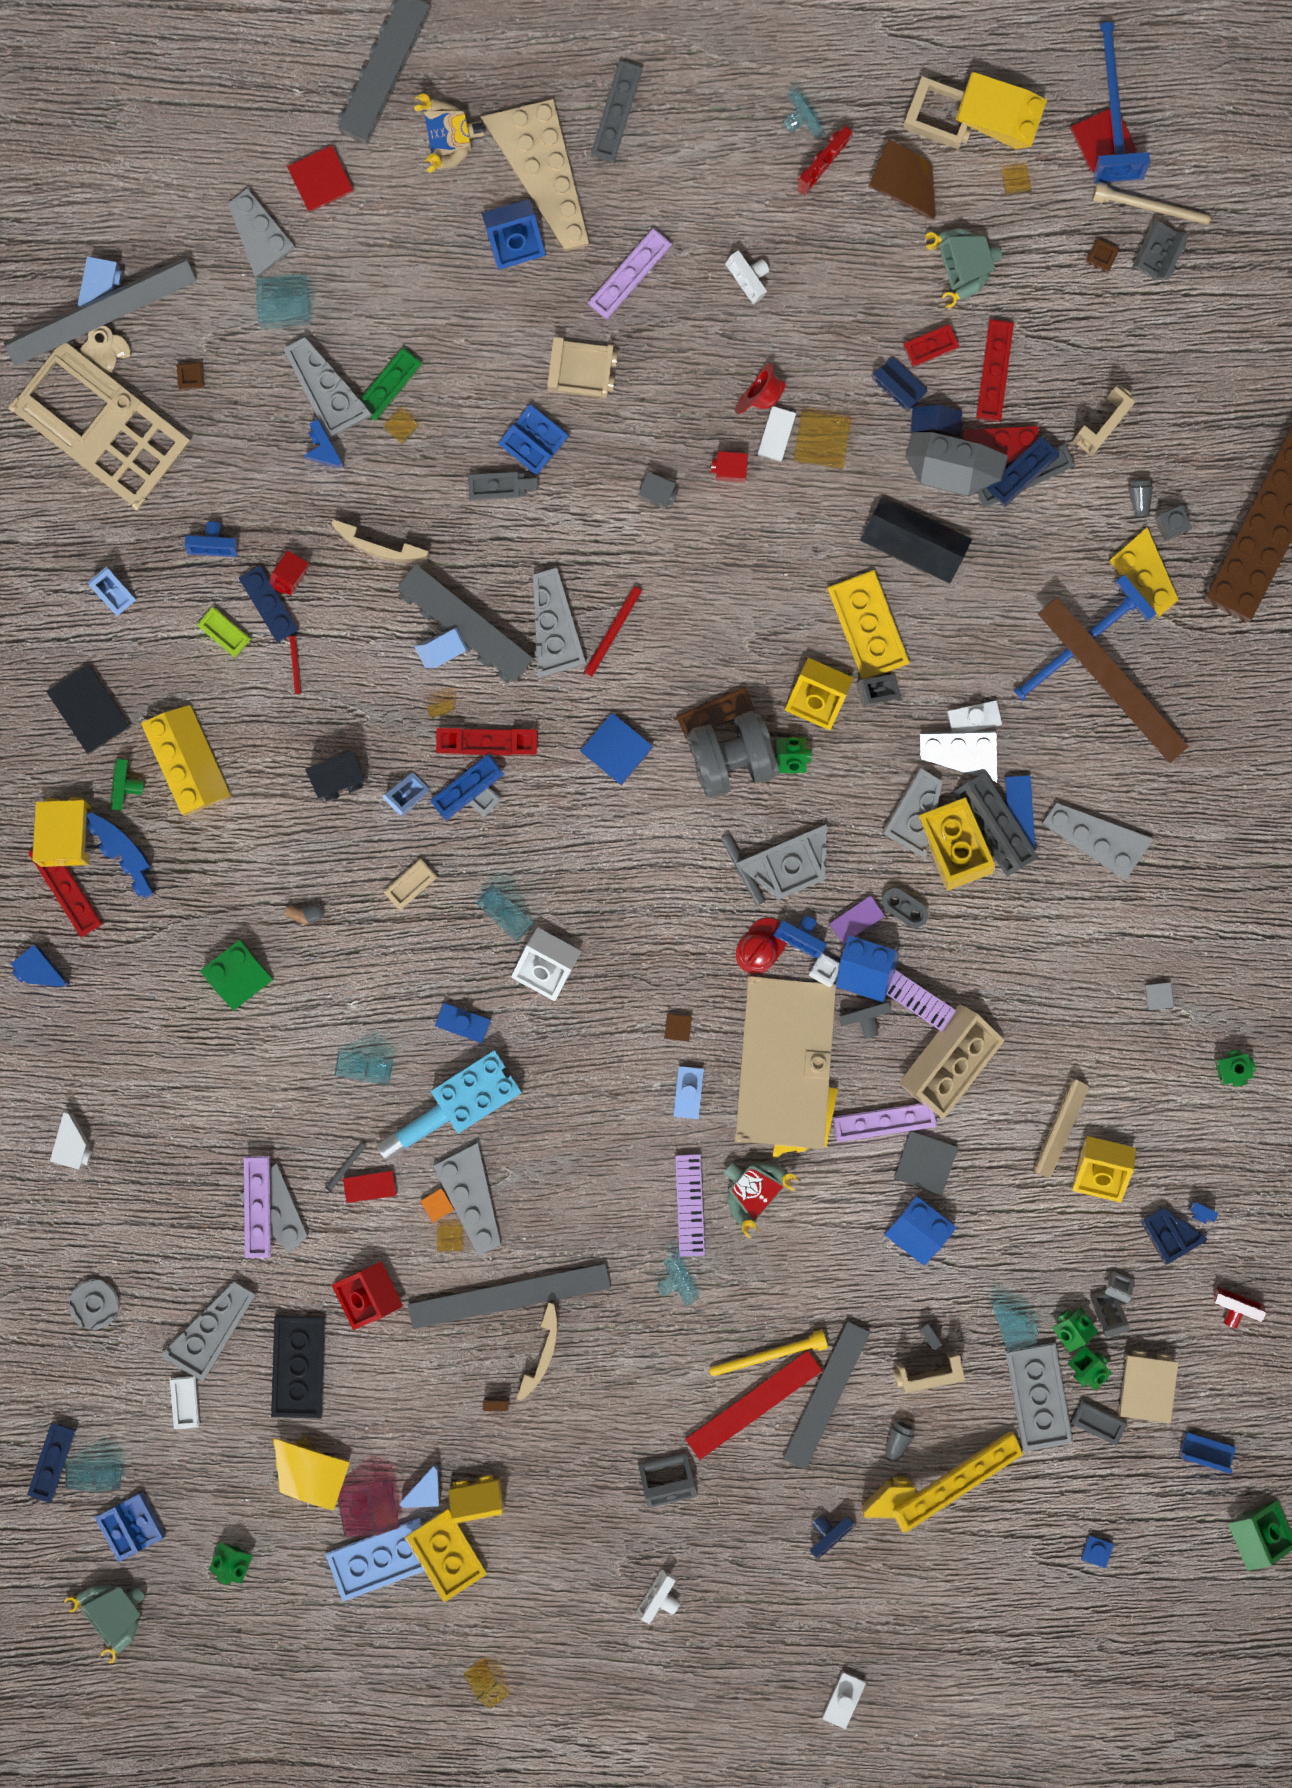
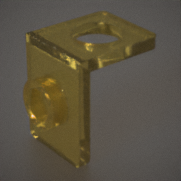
M480 1660L464 1673V1677L476 1698L489 1709L495 1707L509 1695L508 1690L497 1682L484 1660ZM500 1692L495 1699L488 1700L493 1693Z

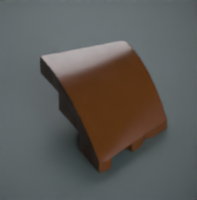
M888 139L868 187L890 196L893 201L912 208L913 212L934 220L936 211L933 165L910 149Z

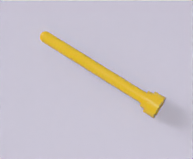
M823 1329L813 1332V1335H809L808 1339L712 1366L709 1369V1373L712 1376H717L813 1348V1350L818 1349V1351L828 1349Z

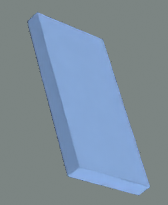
M421 1517L325 1553L342 1601L424 1571L404 1538L405 1535L423 1524Z

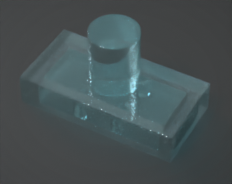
M796 88L789 92L787 95L797 110L783 120L789 133L791 134L806 124L812 136L816 139L826 134L801 92Z
M678 1253L669 1256L663 1262L670 1277L657 1283L658 1290L662 1296L678 1290L685 1306L696 1302L700 1297Z

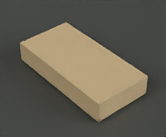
M419 859L384 891V894L401 911L438 877L422 859Z

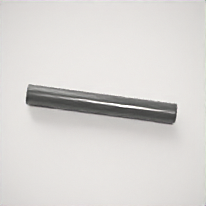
M731 836L725 837L721 841L756 906L766 902L754 879L738 867L737 863L743 859Z

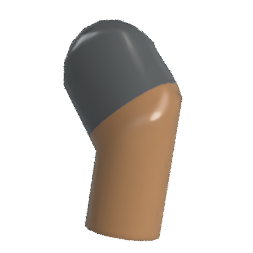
M289 905L286 908L285 916L308 925L321 920L324 916V910L318 905H311L303 909Z

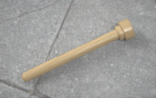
M1097 181L1092 201L1099 203L1112 200L1205 225L1211 222V217L1207 214L1114 191L1112 187H1108L1107 183Z

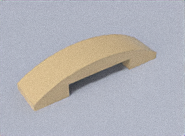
M336 520L332 521V526L343 539L358 550L373 557L393 562H418L429 559L430 554L426 550L404 543L402 552H398L357 538L359 532L357 527Z
M549 1301L541 1327L550 1330L536 1374L534 1376L525 1373L517 1400L522 1401L534 1390L544 1376L551 1361L557 1338V1312L555 1303Z

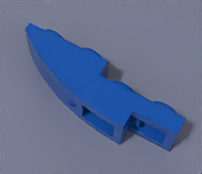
M90 812L87 814L89 821L86 824L92 835H98L101 841L98 846L105 857L109 856L113 860L119 857L122 858L119 861L120 866L126 875L130 873L134 882L131 885L137 896L142 895L143 898L148 899L155 895L144 873L151 869L152 866L137 844L113 823Z

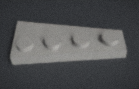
M304 337L283 349L328 438L331 439L373 416L372 412L308 338Z
M477 1143L433 1165L477 1255L479 1256L501 1245L479 1144Z

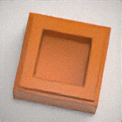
M442 1188L420 1201L432 1223L455 1210Z

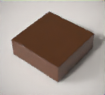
M1097 238L1086 263L1108 273L1120 249Z
M202 363L176 364L179 391L204 389Z
M667 1014L664 1039L689 1042L692 1017Z
M509 1399L483 1400L484 1412L507 1411L509 1409Z

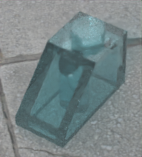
M493 884L475 902L516 942L534 924Z
M338 1051L334 1076L389 1085L393 1060Z
M995 1300L990 1302L1008 1352L1037 1343L1035 1336L1039 1335V1331L1035 1321L1030 1322L1027 1316Z
M65 1463L66 1489L89 1492L121 1489L122 1475L120 1463Z

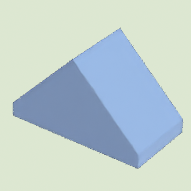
M105 567L87 582L116 616L136 601L108 567Z
M457 627L414 646L425 668H436L468 650Z
M412 772L382 798L400 816L404 817L430 789Z
M436 1464L429 1469L401 1500L399 1505L402 1508L439 1506V1467Z

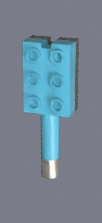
M494 1050L433 1089L431 1093L438 1102V1105L378 1143L376 1147L386 1161L449 1121L457 1134L523 1093L513 1076L507 1078L503 1071L506 1065L497 1051Z

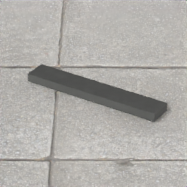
M849 1321L846 1322L783 1456L784 1460L805 1470L807 1469L869 1337L870 1331Z

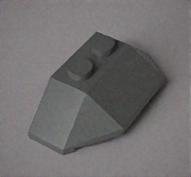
M912 432L905 455L921 485L968 497L994 483L1002 481L1008 460V455L984 445L933 432Z

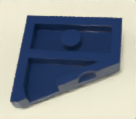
M1160 1208L1140 1220L1165 1265L1208 1241L1206 1236L1190 1228V1225L1174 1217L1165 1208Z

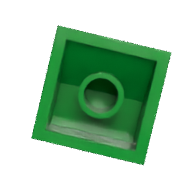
M243 940L237 941L200 970L216 993L233 1011L273 981L272 977Z
M1278 1500L1243 1513L1228 1523L1231 1535L1236 1542L1247 1571L1272 1566L1292 1551V1532Z

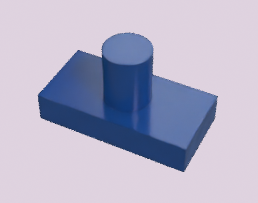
M213 521L206 523L205 537L185 536L186 552L190 555L237 557L238 546L235 538H220L221 524Z
M803 916L798 928L782 920L773 935L816 959L820 957L827 945L811 936L817 922L809 916Z
M443 1003L435 1027L483 1044L491 1020Z

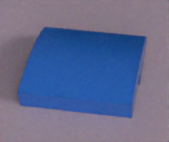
M530 404L498 444L535 475H538L566 442L570 434L535 405Z
M611 713L580 752L622 786L652 750L653 746Z
M144 1492L95 1517L117 1562L138 1553L166 1537Z

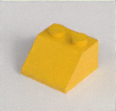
M807 658L784 711L830 731L854 678Z
M1087 1136L1080 1153L1072 1191L1121 1203L1134 1171L1136 1148Z
M493 1475L478 1477V1482L469 1483L468 1479L453 1482L454 1486L449 1487L452 1524L502 1515L505 1505L499 1477L493 1478Z
M895 1476L893 1481H886L861 1505L864 1518H895L892 1509L916 1494V1487L913 1481L908 1480V1477Z

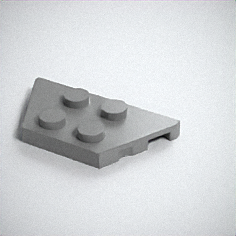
M827 825L742 860L737 865L777 900L824 881Z

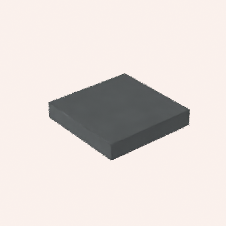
M910 1131L894 1179L942 1195L958 1147Z

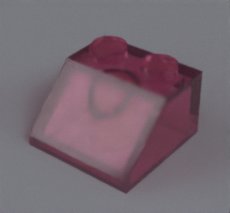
M391 1478L372 1479L342 1485L338 1503L344 1537L379 1535L400 1528Z

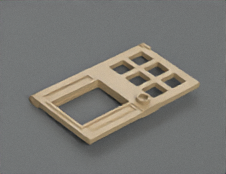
M67 342L54 350L18 398H15L8 408L131 504L136 511L147 501L148 495L191 441ZM56 363L107 402V405L83 436H80L31 397ZM136 412L153 424L143 438L126 426ZM159 429L175 441V444L165 456L149 444V441ZM121 431L138 443L128 457L111 445ZM143 449H146L160 460V463L150 475L134 463ZM106 450L123 462L113 477L96 464ZM128 468L145 480L136 494H133L119 483V480Z

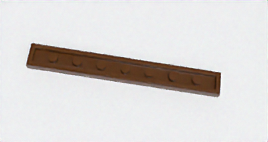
M1057 597L1037 613L1169 763L1189 747Z

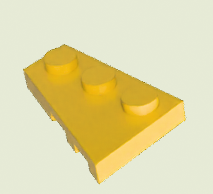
M1148 528L1143 530L1109 561L1121 576L1125 575L1157 613L1158 617L1178 601V597Z

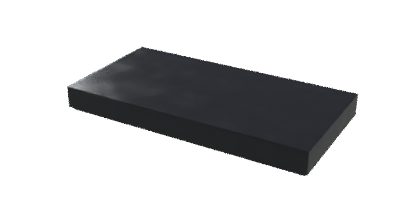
M274 1316L271 1417L322 1419L325 1317Z

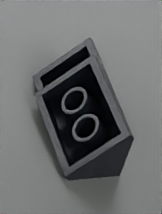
M882 496L860 541L925 574L928 573L950 584L972 542V538Z

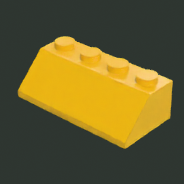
M191 705L162 713L141 723L181 815L186 817L231 797Z

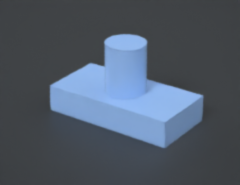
M679 1066L673 1117L699 1119L704 1069Z

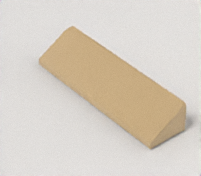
M1076 1079L1070 1081L1034 1166V1172L1051 1178L1088 1092L1089 1086Z

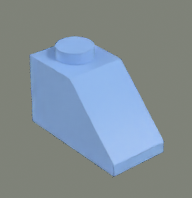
M87 257L78 307L116 290L117 285H121L123 271L120 270L117 262Z

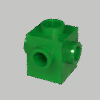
M806 737L776 738L775 759L779 773L795 774L807 772V763H811L812 754L811 748H806Z
M1240 1050L1226 1052V1058L1215 1060L1220 1085L1232 1083L1233 1087L1244 1086L1248 1084V1079L1254 1078L1253 1072H1256V1066L1253 1057L1249 1058L1248 1053L1241 1054ZM1236 1065L1239 1067L1238 1072H1235L1234 1069Z
M1081 1307L1073 1312L1068 1309L1057 1317L1059 1322L1052 1327L1069 1353L1087 1344L1098 1333V1330Z
M1085 1345L1067 1363L1076 1372L1073 1377L1083 1387L1088 1384L1094 1391L1105 1383L1112 1374L1105 1366L1108 1361L1098 1351L1093 1354Z
M220 1542L209 1571L217 1576L216 1580L223 1584L230 1585L231 1582L242 1584L253 1555L239 1546Z

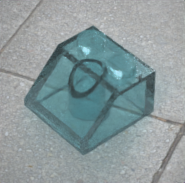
M307 275L257 279L258 324L262 330L311 325Z

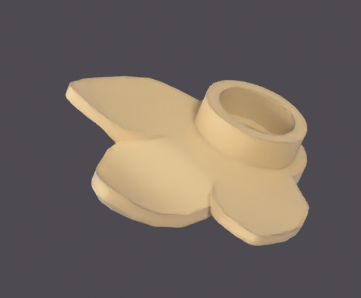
M105 325L88 333V341L82 345L80 350L83 356L91 362H95V365L107 375L112 373L117 361L116 357L128 358L131 356L126 340L122 336L113 335L110 328ZM97 333L104 335L105 339L103 342L96 340Z

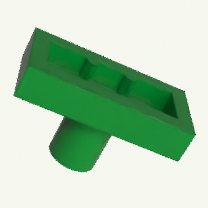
M116 759L114 762L109 810H122L124 793L142 795L143 780L126 778L128 760Z

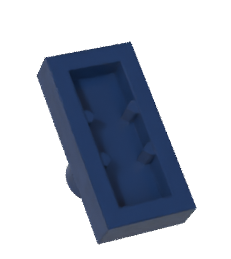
M822 1514L811 1525L823 1538L809 1551L817 1559H820L847 1535L856 1524L847 1516L834 1528Z

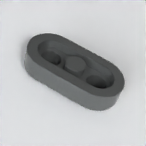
M898 888L889 889L884 893L882 897L884 909L912 928H918L927 922V908L913 897ZM892 896H895L899 899V903L897 906H893L890 904V898ZM916 910L919 912L920 917L918 920L911 918L910 914L912 911Z

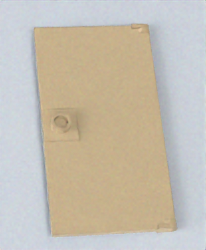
M747 977V998L734 1141L824 1149L836 985H832L829 988L822 983Z

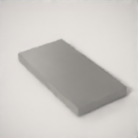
M1052 1342L1006 1350L1005 1354L1022 1451L1073 1443L1056 1343Z

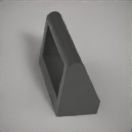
M687 1452L638 1463L648 1508L697 1497ZM684 1463L688 1479L652 1488L648 1487L645 1472Z

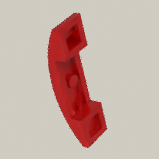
M436 728V753L455 755H537V730Z

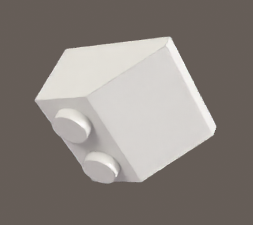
M537 927L511 978L555 1001L582 951Z

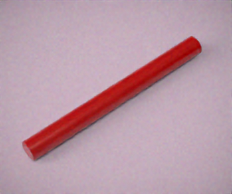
M635 586L632 588L584 671L586 675L593 677L641 595V589Z

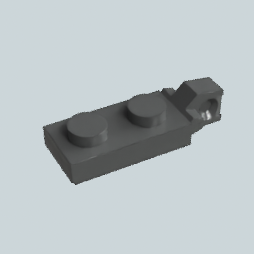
M518 472L468 475L469 500L481 501L526 497V491L538 490L537 478L525 479V474H519Z

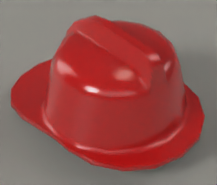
M768 363L763 367L755 381L739 399L735 407L736 414L745 412L751 406L766 409L777 403L786 388V384L773 373L774 366L772 363Z
M773 918L758 920L739 942L736 948V960L744 971L750 974L766 972L784 951L787 943L773 936L781 923L780 921Z

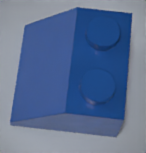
M529 199L481 213L498 270L546 256Z
M849 935L841 957L836 987L884 1003L900 957L899 953L896 950Z
M914 1195L884 1235L922 1265H925L942 1248L957 1227Z

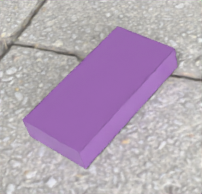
M869 896L829 925L844 945L847 943L849 935L857 936L882 919L884 914L873 898Z

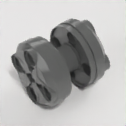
M750 710L734 716L738 737L718 743L711 724L694 727L689 733H686L696 773L706 797L716 798L731 792L727 772L747 766L754 784L771 781L775 776L780 775L767 726L758 711Z

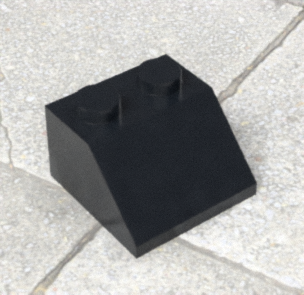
M353 751L305 768L318 799H325L326 802L339 798V793L348 790L349 793L361 790L363 789L362 784L367 783L357 754Z

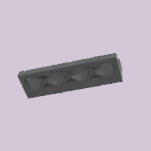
M985 772L954 791L958 800L966 797L985 843L1006 877L1038 858V855ZM964 791H966V793H967L968 796L970 797L971 801L968 799V797L966 796V794L964 793ZM1006 858H1008V860H1009L1010 863L1012 864V866H1013L1012 868H1011L1010 864L1008 863V861L1006 860Z

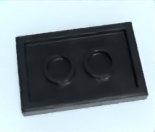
M89 664L46 691L88 755L130 728Z

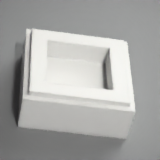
M822 953L808 976L831 988L838 976L840 963Z

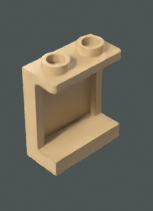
M554 337L547 385L548 391L608 398V391L613 392L615 377H611L610 374L611 367H616L618 352H613L614 346L610 344L608 346L567 342L564 341V338Z
M1115 386L1106 399L1117 407L1116 411L1097 435L1084 425L1072 442L1092 457L1136 402L1132 399L1133 395L1123 387L1119 389Z
M1132 1350L1131 1354H1125L1126 1364L1121 1403L1118 1404L1117 1414L1121 1417L1171 1423L1178 1362L1172 1360V1355L1157 1353L1156 1358L1148 1357L1147 1352Z
M956 1351L946 1353L949 1368L912 1376H906L904 1365L896 1363L897 1370H893L895 1383L898 1388H902L904 1393L965 1381L960 1355Z

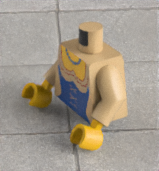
M426 94L414 97V99H419L422 102V105L414 107L415 111L427 110L424 112L431 154L424 159V162L429 161L432 163L427 172L432 173L437 168H455L472 151L470 138L484 136L482 121L467 124L465 112L460 111L458 107L443 101L430 99Z

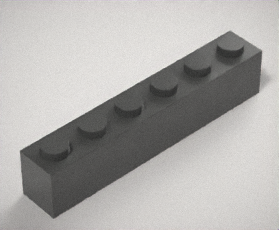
M393 0L390 7L391 16L388 21H383L379 31L381 37L378 43H373L368 56L371 58L368 65L362 66L358 75L360 82L357 88L353 87L347 99L350 103L346 111L342 110L338 117L337 124H339L338 128L341 134L368 146L429 16V4L421 0Z
M415 564L398 585L397 589L401 592L399 597L409 605L414 602L419 606L420 610L418 612L430 621L433 618L440 623L438 628L443 633L457 627L468 649L466 651L469 652L471 649L479 655L477 660L487 668L490 665L498 670L496 675L507 684L510 680L516 684L534 662L530 655L418 565Z

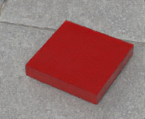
M1110 109L1070 127L1091 173L1094 172L1099 156L1115 155ZM1122 119L1125 154L1136 153L1137 149Z
M332 145L287 166L309 213L354 192Z

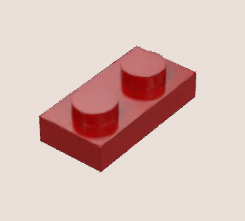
M950 324L904 343L903 347L912 368L959 349V344Z

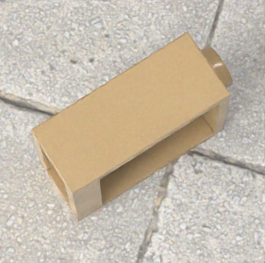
M922 76L903 129L959 150L961 142L966 144L971 132L967 125L962 123L958 134L954 135L916 120L928 90L962 102L965 92Z

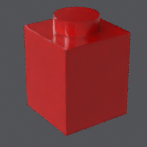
M718 452L717 458H712L711 473H716V480L746 482L748 454Z
M287 550L273 570L270 584L278 592L292 596L307 574L309 563Z

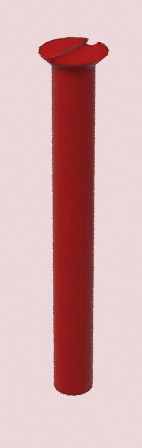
M290 636L288 638L290 639L295 694H301L296 646L297 636Z

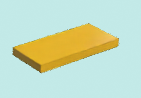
M874 570L827 587L861 680L874 678L910 664Z

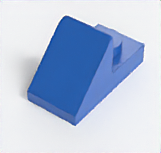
M318 419L309 423L312 431L308 432L315 446L318 444L321 446L305 454V459L338 469L344 467Z

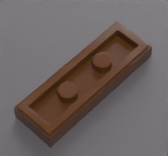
M743 687L676 716L687 740L686 733H689L694 727L711 724L712 728L734 720V716H738L740 713L750 710L755 711L746 687Z

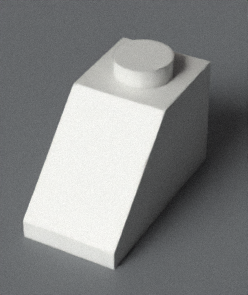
M64 1112L50 1162L75 1169H83L84 1165L89 1164L92 1151L88 1150L90 1144L73 1113Z

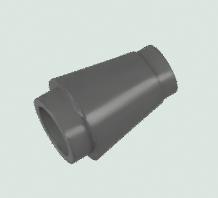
M1151 480L1130 481L1131 488H1128L1134 516H1150L1149 511L1153 492Z
M896 1421L895 1426H891L885 1456L891 1460L899 1461L915 1437L913 1434L915 1429L904 1422Z

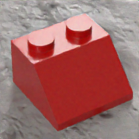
M382 1261L331 1285L353 1330L381 1319L403 1307Z

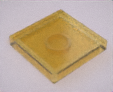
M802 411L793 462L843 470L851 419Z

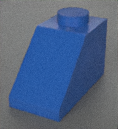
M38 945L31 946L11 963V966L14 968L12 973L21 983L25 981L27 984L67 987L70 984Z

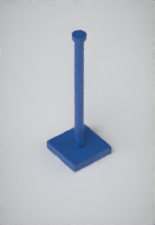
M1104 22L1099 26L1100 32H1103L1115 155L1098 157L1093 173L1094 183H1097V181L1107 183L1144 180L1150 164L1149 152L1125 154L1113 40L1115 25L1113 22Z
M1125 575L1115 582V585L1125 596L1123 598L1124 602L1088 631L1093 639L1130 609L1132 611L1136 609L1146 622L1157 614ZM1067 648L1020 688L1016 687L1013 691L1024 701L1026 699L1025 696L1074 655Z

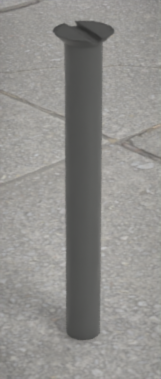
M360 1143L332 1181L325 1187L328 1191L332 1193V1189L364 1150L365 1144Z

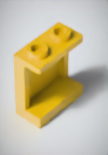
M71 797L69 801L46 798L45 802H36L33 861L41 867L89 865L90 855L85 852L87 812H91L92 806L80 797Z

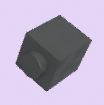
M648 472L638 494V499L666 510L668 504L673 506L678 492L675 491L676 483Z
M1182 505L1160 514L1155 519L1165 542L1183 535L1192 529Z

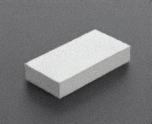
M772 406L758 451L759 456L782 462L796 413Z
M196 1377L170 1378L174 1429L200 1427Z

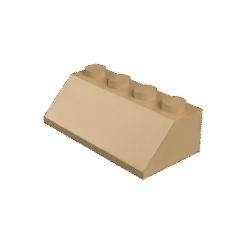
M961 1004L956 1008L957 1012L943 1032L939 1030L899 1082L909 1094L943 1120L1005 1041L977 1013Z

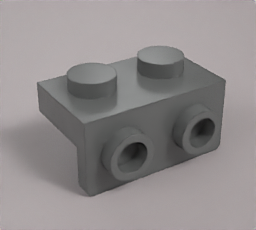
M1153 221L1133 267L1154 280H1168L1174 273L1175 264L1186 247L1188 234L1184 232L1177 233L1160 221Z

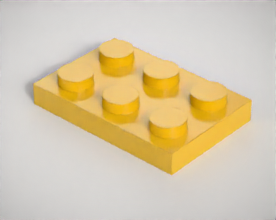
M445 1509L404 1536L443 1602L451 1599L487 1575L457 1523L452 1524L449 1509Z

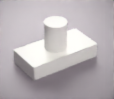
M738 250L729 257L725 265L754 305L767 292L759 278L769 273V267L762 259L749 266Z
M997 700L947 711L951 732L979 731L1002 725Z
M663 1569L659 1572L636 1611L639 1618L648 1624L651 1623L659 1608L673 1615L680 1605L679 1600L668 1595L676 1580Z
M842 1671L822 1719L846 1730L866 1685V1681Z

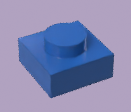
M1194 1201L1191 1202L1188 1208L1189 1211L1194 1213L1192 1218L1206 1224L1207 1220L1215 1222L1219 1214Z
M1089 1535L1081 1560L1106 1568L1114 1544Z

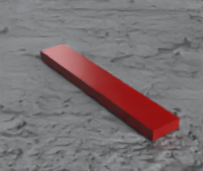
M806 1350L686 1437V1442L699 1460H701L821 1373L822 1369L809 1351Z

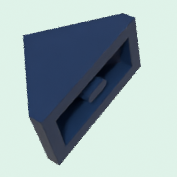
M942 405L912 407L910 433L933 432L946 436H961V410Z

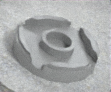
M90 1279L80 1283L73 1290L69 1301V1311L74 1321L78 1325L92 1330L108 1326L115 1320L120 1307L117 1291L111 1284L100 1279Z

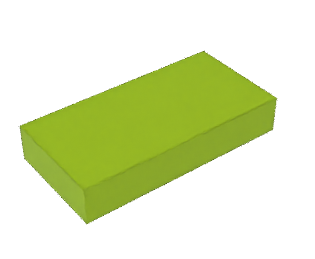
M214 607L197 624L201 630L234 658L252 640Z

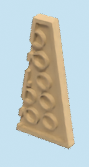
M551 99L482 116V122L491 133L494 141L503 152L508 163L527 193L531 196L564 251L589 246L554 100Z

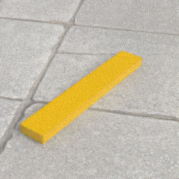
M1008 1432L893 1508L892 1512L901 1531L907 1533L1024 1455L1014 1433Z

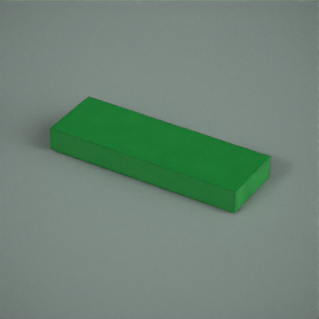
M403 347L360 399L372 412L373 416L369 418L374 422L378 420L423 365L422 362Z

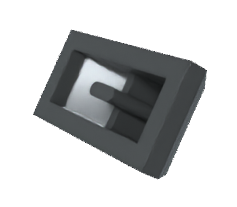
M895 674L863 679L857 683L863 708L901 698Z

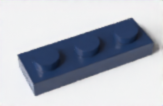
M1041 436L1004 471L1002 481L987 487L988 492L1006 507L1060 456L1059 452Z
M261 566L256 567L239 578L277 643L299 631Z
M55 1422L51 1423L27 1496L48 1503L53 1502L76 1429Z

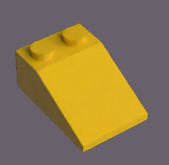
M972 72L955 120L1014 149L1032 147L1047 99L1029 90Z
M966 797L919 815L937 870L947 891L993 874L995 863Z

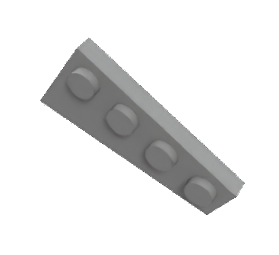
M557 568L534 574L533 588L537 672L539 679L585 665L586 662Z
M1055 803L1042 822V825L1124 881L1154 840L1153 838L1059 803Z
M234 1281L160 1356L203 1382L256 1296V1293Z

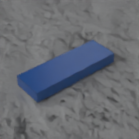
M487 754L430 801L442 818L447 821L505 774L491 755Z
M1031 776L1005 777L1006 806L1034 851H1036Z

